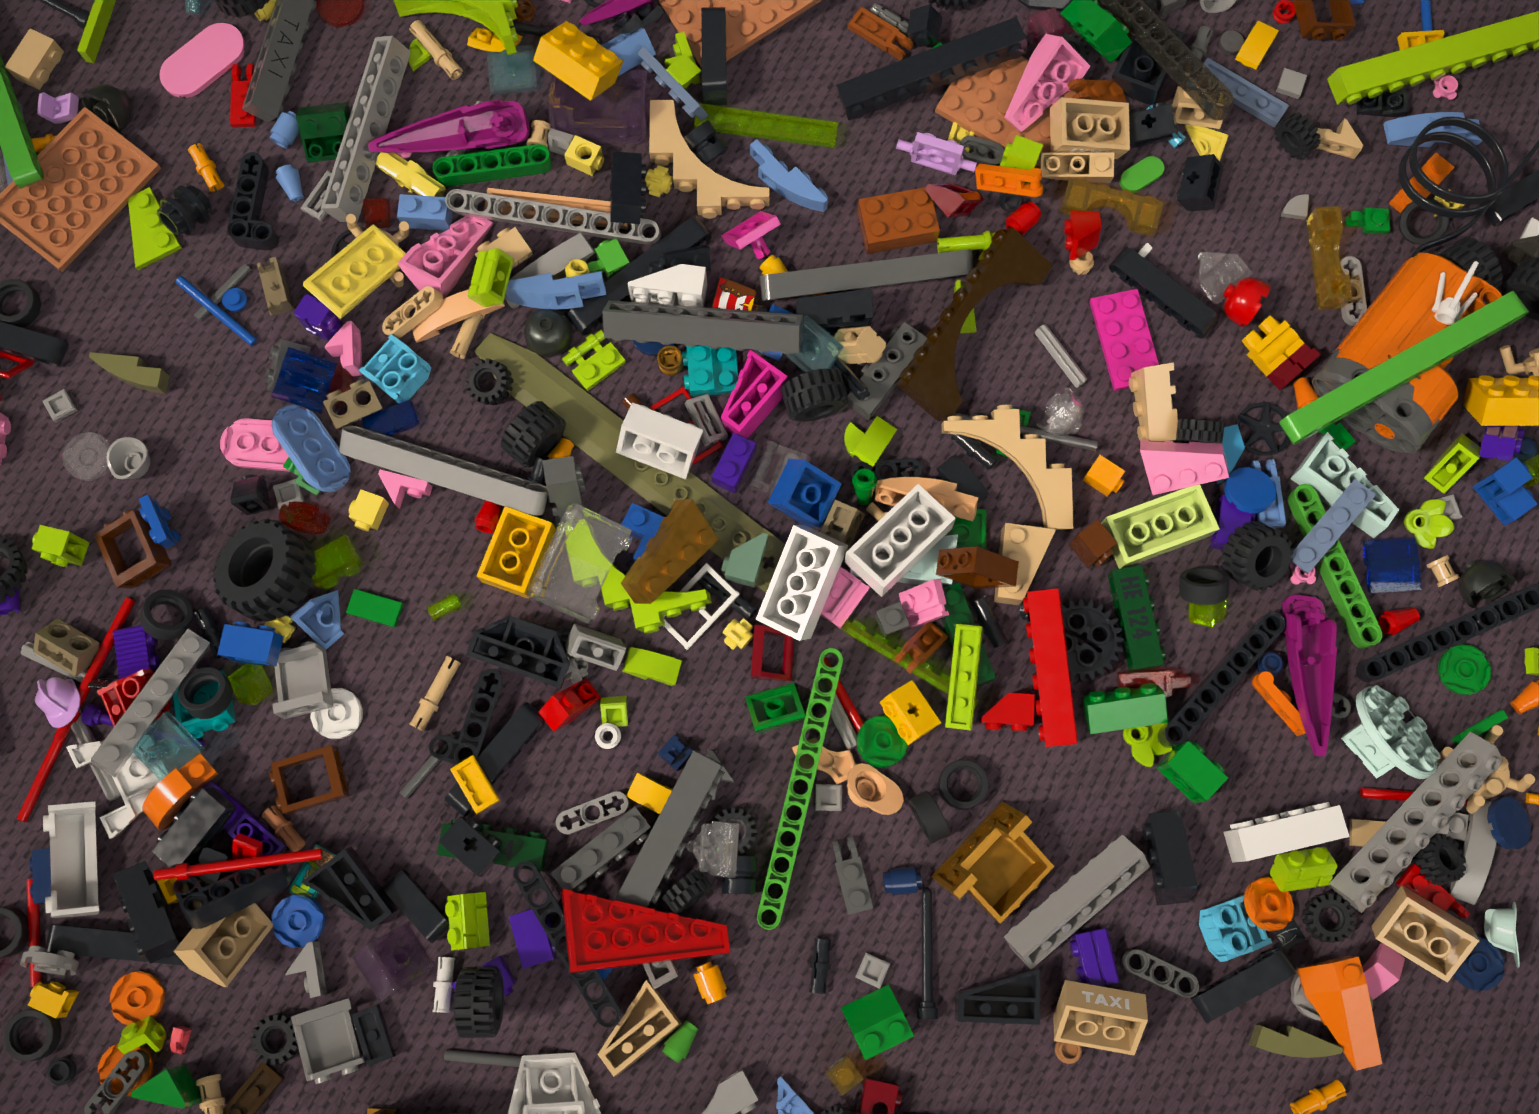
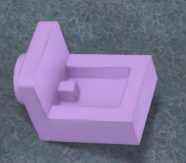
M44 92L40 93L37 114L55 124L70 121L78 114L79 97L73 93H68L54 98Z

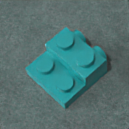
M702 345L686 346L687 351L682 352L683 366H688L689 374L684 375L685 390L690 389L691 397L705 394H730L735 389L738 382L736 350L728 347L713 349Z
M212 682L203 685L195 693L193 703L203 704L211 700L219 690V683ZM179 688L173 695L177 730L185 738L198 739L203 736V732L212 729L223 731L229 727L228 724L236 722L233 700L220 715L211 719H199L193 717L180 703L178 697Z

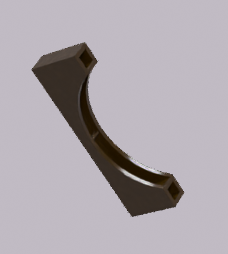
M1014 228L1000 229L993 235L992 243L988 249L981 253L979 256L980 261L976 267L966 275V282L954 293L953 301L949 307L942 311L939 316V322L927 333V340L923 346L915 351L913 354L914 359L909 366L903 369L900 374V380L896 384L937 421H948V417L953 416L963 402L956 383L955 350L960 331L971 310L984 296L1003 285L1019 284L1032 286L1041 284L1052 267V264Z

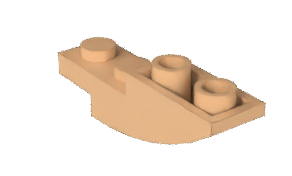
M897 477L877 481L875 501L895 506L919 484L953 516L973 521L975 518L978 497L957 492L956 483L921 477Z

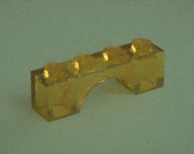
M1069 178L1059 213L1070 216L1071 210L1091 211L1099 207L1112 208L1123 215L1128 224L1129 231L1152 237L1158 227L1164 202L1158 201L1151 196L1135 195L1128 190L1119 191L1111 189L1104 184L1096 185L1088 183L1084 179Z
M1316 207L1307 218L1318 310L1342 309L1352 299L1350 275L1343 272L1339 259V244L1343 231L1341 207Z

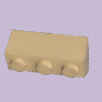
M254 903L205 928H192L174 952L193 972L222 987H227L272 929L273 923H271L258 905Z

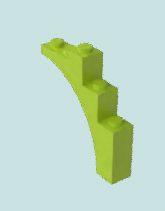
M394 0L400 17L417 13L437 12L470 18L491 30L503 43L508 55L517 53L514 43L519 42L515 27L510 28L514 26L513 20L517 19L514 10L519 8L517 0Z
M587 518L562 524L574 582L580 586L583 585V588H589L598 585V581H600L605 605L610 609L613 608L614 611L628 608V604H631L635 627L640 631H644L645 634L657 632L659 627L665 626L664 615L667 618L681 615L683 610L699 611L705 609L707 604L712 603L710 593L704 589L691 592L664 591L651 604H635L621 584L625 575L606 556L598 542L592 522Z

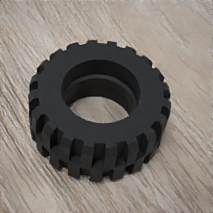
M263 519L248 523V527L244 526L238 529L237 534L230 536L227 540L228 543L225 548H221L219 560H216L214 565L216 572L213 573V580L216 583L214 584L216 594L228 607L254 621L267 622L276 620V617H284L288 614L287 611H292L299 606L297 603L301 599H305L307 596L306 591L309 587H312L314 582L312 576L316 574V565H314L316 558L312 545L306 538L277 520ZM271 559H273L268 572L260 581H258V577L264 566Z

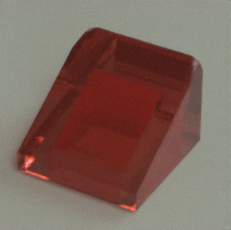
M385 198L364 199L363 207L366 228L373 224L377 228H390L391 205L389 201Z

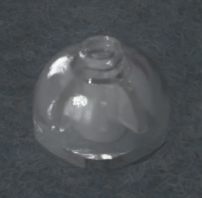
M1067 387L1063 388L1066 391L1062 395L1058 392L1055 393L1041 409L1046 410L1044 416L1040 421L1035 419V425L1040 430L1056 436H1065L1069 433L1074 434L1081 428V420L1084 415L1082 401L1076 393Z

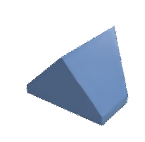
M338 590L310 599L291 616L317 644L325 649L329 648L344 635L341 630Z

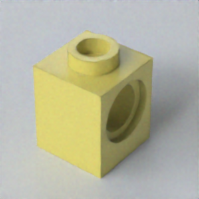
M576 135L564 155L568 166L593 176L595 170L599 171L604 163L601 146ZM584 155L591 156L588 159H581Z

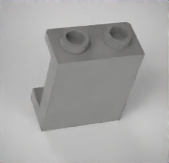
M304 642L300 647L293 649L281 648L277 667L274 666L278 703L273 704L274 714L283 719H288L332 708L333 700L326 649L316 642Z
M349 998L291 1017L307 1081L315 1080V1084L331 1080V1073L341 1070L342 1075L358 1071V1064L364 1063V1058L360 1057L349 1014L351 1009Z

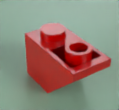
M1071 210L1069 220L1064 221L1063 233L1066 234L1065 250H1069L1070 260H1076L1097 247L1102 227L1100 212Z
M585 678L554 694L540 709L539 714L555 732L571 723L600 700L601 696Z
M1008 693L979 719V725H985L986 730H1001V726H1010L1011 731L1026 732L1027 728L1034 725L1035 694Z

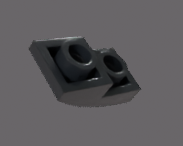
M647 3L639 9L638 15L632 12H624L616 19V24L612 28L621 34L634 32L651 24L664 11L657 4Z
M1407 90L1385 92L1374 98L1363 97L1357 102V115L1407 116Z
M956 454L936 468L944 481L957 484V492L978 497V503L989 495L973 471Z

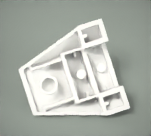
M575 1052L524 1055L521 1057L508 1114H601L598 1100L597 1098L594 1099L588 1086L589 1081Z

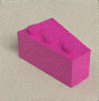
M752 350L748 352L747 361L738 376L739 380L735 389L732 390L721 416L723 425L732 435L735 433L746 439L749 438L783 398L782 386L789 381L787 375Z

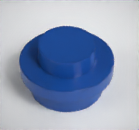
M231 288L223 294L222 303L227 310L238 312L246 306L247 296L243 290Z

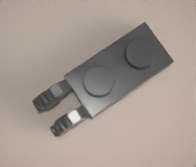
M853 837L847 838V845L852 859L842 861L840 844L838 841L832 842L836 859L835 867L847 915L873 909L861 857H858Z

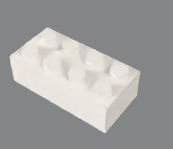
M917 484L846 552L845 563L882 597L953 528L956 518Z
M793 525L756 620L799 641L811 639L849 545L808 526Z
M1329 802L1307 806L1305 810L1301 808L1280 813L1281 818H1279V814L1255 819L1256 824H1254L1253 820L1231 824V830L1224 832L1232 863L1250 861L1349 837L1340 805L1331 807Z

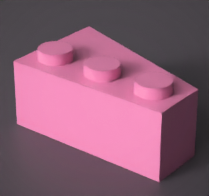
M1148 439L1140 440V452L1153 495L1229 478L1224 448L1220 443L1189 442L1188 444L1173 443V441L1166 440L1165 442H1152Z

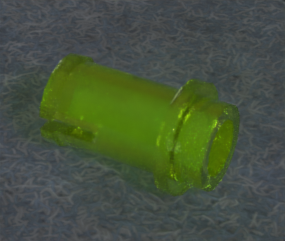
M448 593L446 598L427 606V610L434 621L452 611L457 612L458 608L462 607L455 593L452 595Z

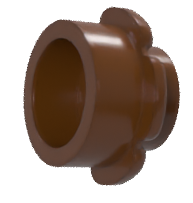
M518 0L519 8L514 9L517 20L520 22L533 20L536 13L535 5L529 0Z

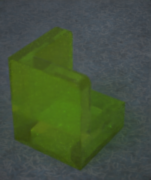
M1226 600L1211 605L1189 603V622L1213 627L1226 616Z
M244 664L227 677L232 684L238 701L243 704L257 705L274 690L262 665Z

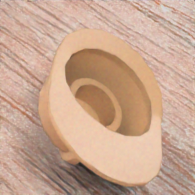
M857 764L850 769L847 776L848 795L854 804L859 807H869L883 815H891L901 809L904 801L903 793L895 782L869 764Z

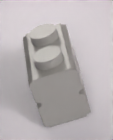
M577 624L573 625L565 643V648L570 656L582 657L585 661L615 671L619 668L626 651V647L621 639Z

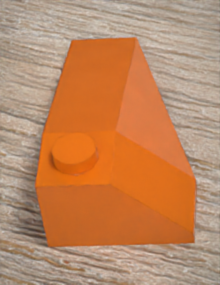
M1344 956L1297 968L1305 997L1309 1003H1312L1320 1015L1319 1018L1336 1039L1338 1046L1343 1048L1342 1052L1354 1070L1357 1071L1381 1065L1382 1059L1368 986L1359 956Z

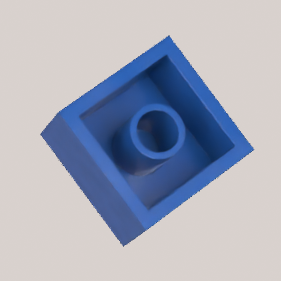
M788 459L769 498L768 504L802 525L821 528L842 483L806 460Z

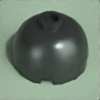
M97 85L83 94L85 95L82 98L83 106L106 124L112 119L114 124L108 125L118 133L131 122L132 106L129 96L123 90H119L111 85Z
M538 309L526 320L524 336L531 351L541 357L551 358L564 353L569 348L573 339V330L570 321L564 313L557 309Z
M1475 560L1465 566V572L1459 580V592L1468 606L1475 608L1474 603L1485 599V604H1488L1507 592L1505 586L1508 583L1513 586L1515 578L1501 563L1493 560L1481 562ZM1473 593H1479L1481 597L1473 595Z

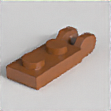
M863 7L859 8L848 23L847 29L883 51H888L890 55L898 60H903L906 55L901 48L893 44L894 41L908 50L914 45L912 40L901 33L899 29Z
M1084 78L1073 79L1067 85L1071 91H1081L1073 95L1072 98L1127 102L1123 89L1115 81L1084 80Z
M932 622L926 623L906 642L894 660L899 663L909 654L915 659L910 662L906 669L911 674L920 664L922 665L949 637Z

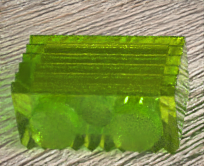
M347 534L315 551L316 562L314 565H316V574L312 576L314 584L320 589L323 587L324 589H329L338 584L339 578L345 575L348 577L360 572V567L365 565L353 540Z

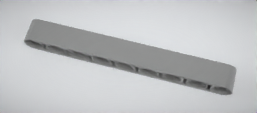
M460 189L449 191L445 198L447 207L456 214L576 234L582 233L583 235L607 239L617 238L620 241L645 245L656 244L662 236L658 224L649 219L640 218V224H631V231L628 234H621L620 227L624 223L610 222V213ZM458 197H463V205L459 208H455V199ZM486 200L488 202L487 209L479 212L478 204ZM510 204L512 206L511 212L508 215H502V207ZM529 208H535L536 214L532 219L525 218V212ZM553 212H559V220L555 223H550L549 215ZM581 215L584 217L581 226L575 227L572 225V221L576 216ZM599 220H607L608 225L606 229L602 231L596 229V224ZM648 227L656 229V233L652 238L644 237V230Z
M346 425L342 427L339 452L345 456L527 514L543 515L545 512L548 491L544 485L358 426Z

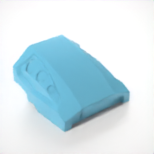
M390 334L389 340L364 367H360L359 372L400 404L408 401L425 383L432 367L407 345Z
M1244 894L1221 904L1200 910L1199 927L1208 950L1220 962L1228 961L1272 944L1271 938H1268L1266 931L1260 929L1248 916L1244 905Z

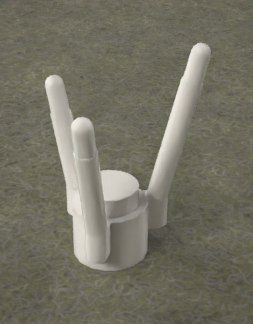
M1477 261L1473 262L1454 298L1448 297L1442 301L1446 273L1442 272L1440 274L1436 300L1431 310L1435 312L1434 317L1437 321L1448 325L1459 321L1461 315L1476 299L1478 294L1473 293L1460 307L1461 303L1459 300L1479 264Z

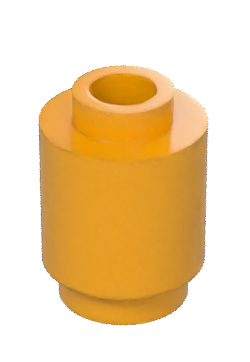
M710 961L696 967L698 972L693 974L701 997L702 999L705 998L707 1004L727 996L725 992L727 987L718 964L712 965Z

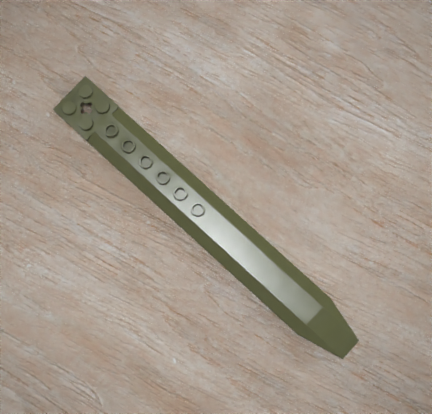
M491 333L477 347L475 353L480 359L485 361L486 358L495 360L505 365L507 370L511 372L512 375L509 377L513 379V383H510L509 386L513 387L512 392L508 390V394L525 407L536 401H543L565 420L566 427L562 436L570 440L580 450L664 515H669L675 500L693 499L719 539L709 550L722 560H724L725 556L730 557L731 551L762 533L768 534V543L763 559L772 557L775 567L773 569L771 567L764 569V562L762 561L755 584L763 592L767 593L786 544L753 521L690 471L687 478L683 479L616 453L623 420L535 352Z

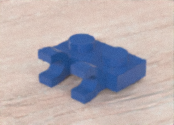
M148 494L139 498L142 506L139 508L143 519L150 524L151 530H149V534L154 543H158L164 548L176 545V542L180 541L181 538L178 531L171 530L166 520L172 519L168 509H162L158 501Z

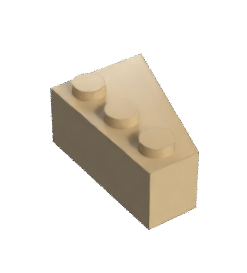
M1174 362L1144 367L1131 373L1129 387L1135 396L1133 411L1139 419L1140 426L1137 428L1139 440L1148 439L1152 442L1176 440L1177 408H1173L1171 394L1176 393L1175 385H1170L1169 371L1174 370Z
M1011 523L1004 524L1001 530L999 555L1019 561L1016 587L995 588L994 602L1020 605L1056 529Z
M650 980L644 982L641 990L598 1053V1056L613 1077L620 1075L682 1024L658 990L652 987Z

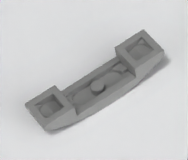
M1485 800V804L1476 813H1468V822L1470 823L1463 847L1464 854L1461 855L1462 858L1466 859V863L1462 864L1466 866V871L1463 872L1465 875L1460 880L1451 882L1449 894L1455 899L1472 905L1476 904L1484 887L1496 847V840L1490 831L1494 829L1492 823H1488L1487 820L1488 807L1491 804L1487 800Z

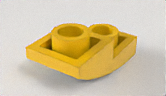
M1257 21L1235 60L1247 67L1257 69L1279 30L1261 21Z
M477 27L468 37L467 45L470 47L491 52H506L499 38L487 29ZM517 34V37H518V41H519V42H515V43H514V44H515V47H517V45H518V44L521 42V40H522V36H520V35H518V34Z
M637 773L626 797L660 814L673 789L661 785L643 774Z

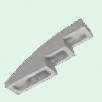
M579 233L539 257L514 275L509 281L552 273L554 280L565 278V267L571 260L580 259L586 261L595 251L585 236ZM505 294V300L511 308L515 309L519 306V304L510 302L507 294Z

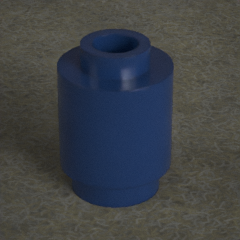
M914 866L889 869V872H883L885 894L892 893V896L917 893V887H922L920 871H915Z

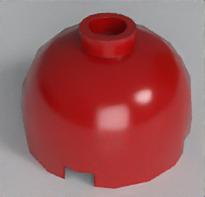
M1255 277L1240 279L1235 285L1230 283L1223 293V296L1226 298L1224 311L1227 317L1242 328H1244V325L1247 326L1262 306L1260 304L1262 301L1261 296L1267 297L1271 285Z

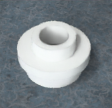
M604 723L597 728L595 740L600 747L611 749L620 742L621 732L616 725ZM606 731H611L613 734V738L610 741H606L603 737Z

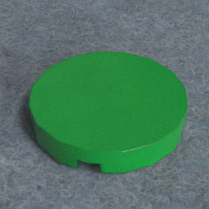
M1461 644L1449 648L1442 654L1438 662V673L1441 682L1448 690L1459 695L1468 696L1478 693L1488 685L1491 678L1490 663L1487 662L1481 650L1471 645Z
M875 716L864 722L858 730L856 738L857 749L862 758L870 765L879 768L890 767L898 763L906 754L908 746L906 741L898 734L892 720L887 716Z

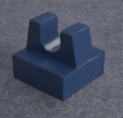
M673 735L657 755L677 771L690 757L693 750L677 736Z

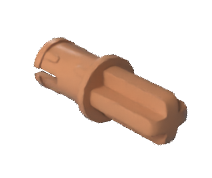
M276 805L271 806L272 811L267 808L262 813V818L273 828L274 834L280 837L292 852L300 851L305 846V841L292 827L293 822L287 821Z

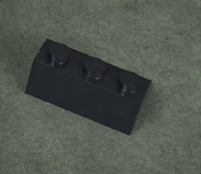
M1140 17L1130 37L1132 43L1124 50L1112 75L1113 80L1131 99L1150 106L1154 105L1179 54L1185 33Z

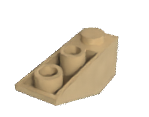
M1114 152L1041 153L1040 169L1042 171V178L1081 183H1111L1114 177Z

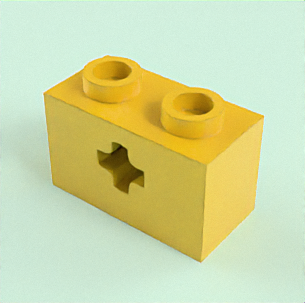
M913 680L891 692L880 701L884 713L892 720L898 734L908 745L941 724V721Z

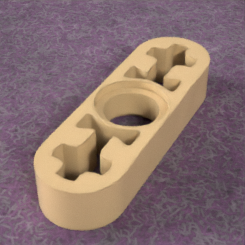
M430 286L424 287L385 318L382 325L383 332L388 336L392 334L397 339L403 337L441 306L443 301L442 293ZM415 308L416 310L414 315L411 318H409L411 310Z

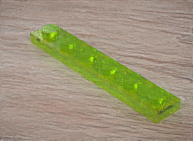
M698 103L709 115L703 121L696 116L694 129L709 120L716 129V132L835 148L838 122Z
M853 620L852 623L846 621L842 628L844 633L905 670L910 662L913 661L909 658L910 655L907 654L903 661L897 663L894 658L902 650L901 647L897 646L895 650L887 645L889 640L875 633L873 637L865 632L867 627L858 621ZM926 662L922 665L920 664L912 672L915 676L949 695L950 677L946 674L941 673L938 676L931 671L933 667ZM975 699V708L980 701L978 699Z

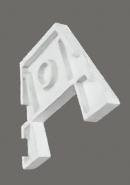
M154 734L144 735L116 777L112 776L125 806L100 817L110 839L120 834L143 812L142 806L149 793L171 772ZM103 741L66 747L75 767L81 768L91 763L92 756Z

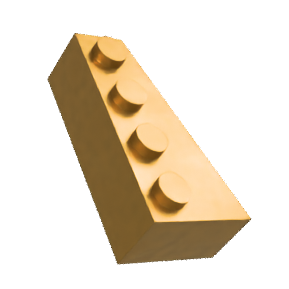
M693 499L675 500L671 506V512L659 524L658 532L653 538H650L646 544V550L641 557L636 559L621 582L635 604H651L719 540Z

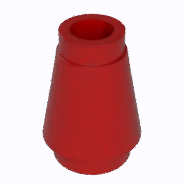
M485 500L474 519L476 522L475 528L484 533H494L500 519L501 505Z
M1414 607L1384 611L1378 618V624L1383 633L1396 635L1415 622H1418L1420 615Z

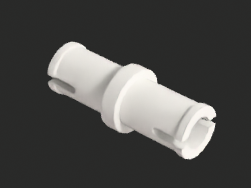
M438 957L436 982H433V987H436L432 1012L450 1013L455 958Z

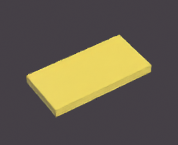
M373 224L303 282V286L341 319L400 269L398 262L406 253Z

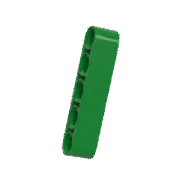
M535 144L441 157L433 163L432 169L437 181L445 187L544 174L551 169L552 160L546 146ZM540 157H544V158H545V159H544L543 161H541V162H537V161H536V160H537L538 158H540ZM515 161H521L518 165H512ZM492 164H498L494 168H488ZM469 167H474L471 171H465ZM450 170L448 174L441 175L443 171Z

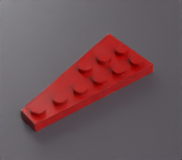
M567 889L562 890L570 973L730 953L727 925L682 917L674 913L660 912L655 909L616 900L602 899L589 894L584 895Z

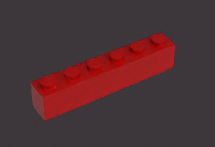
M1060 588L1027 592V597L1023 598L1025 613L1030 614L1031 623H1026L1028 638L1033 639L1034 648L1029 649L1031 664H1036L1037 674H1032L1034 690L1039 689L1040 700H1036L1037 715H1042L1043 725L1039 726L1040 741H1045L1046 747L1077 744L1078 735Z

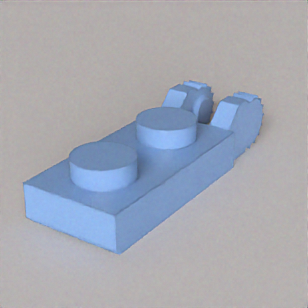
M1272 459L1266 461V471L1276 487V498L1270 507L1261 513H1256L1257 522L1264 523L1272 528H1281L1286 526L1280 477L1277 476L1275 460ZM1252 461L1250 464L1251 468L1261 471L1259 461Z

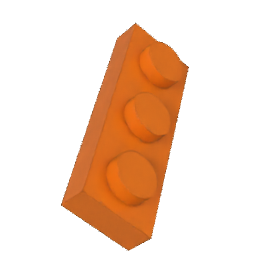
M1436 152L1421 169L1430 180L1439 185L1455 167ZM1413 176L1409 180L1411 185L1420 195L1427 198L1430 192ZM1401 189L1389 204L1401 213L1406 205L1413 201Z

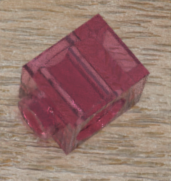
M1055 7L1029 16L1026 30L1034 47L1038 46L1045 34L1062 35L1065 28L1064 19L1061 15H1058Z

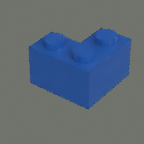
M1517 457L1472 486L1504 526L1515 521L1537 505L1532 493L1523 487V484L1533 477L1529 473L1527 466L1520 462Z
M632 503L621 526L624 532L641 539L640 545L633 557L635 562L646 550V544L650 538H653L658 532L659 524L664 517Z
M237 621L235 625L224 624L217 655L237 663L261 667L264 664L277 667L284 636L276 633L275 628L260 625L259 628L251 627V624Z

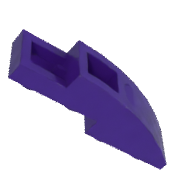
M213 780L202 787L216 788L237 807L224 827L231 837L235 838L240 833L263 842L262 856L280 854L286 847L268 826Z

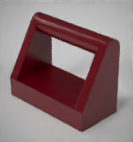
M937 183L926 186V192L948 218L967 216L984 200L977 191L953 183Z
M755 625L751 679L791 682L795 638L770 626ZM764 634L785 636L782 674L762 671Z

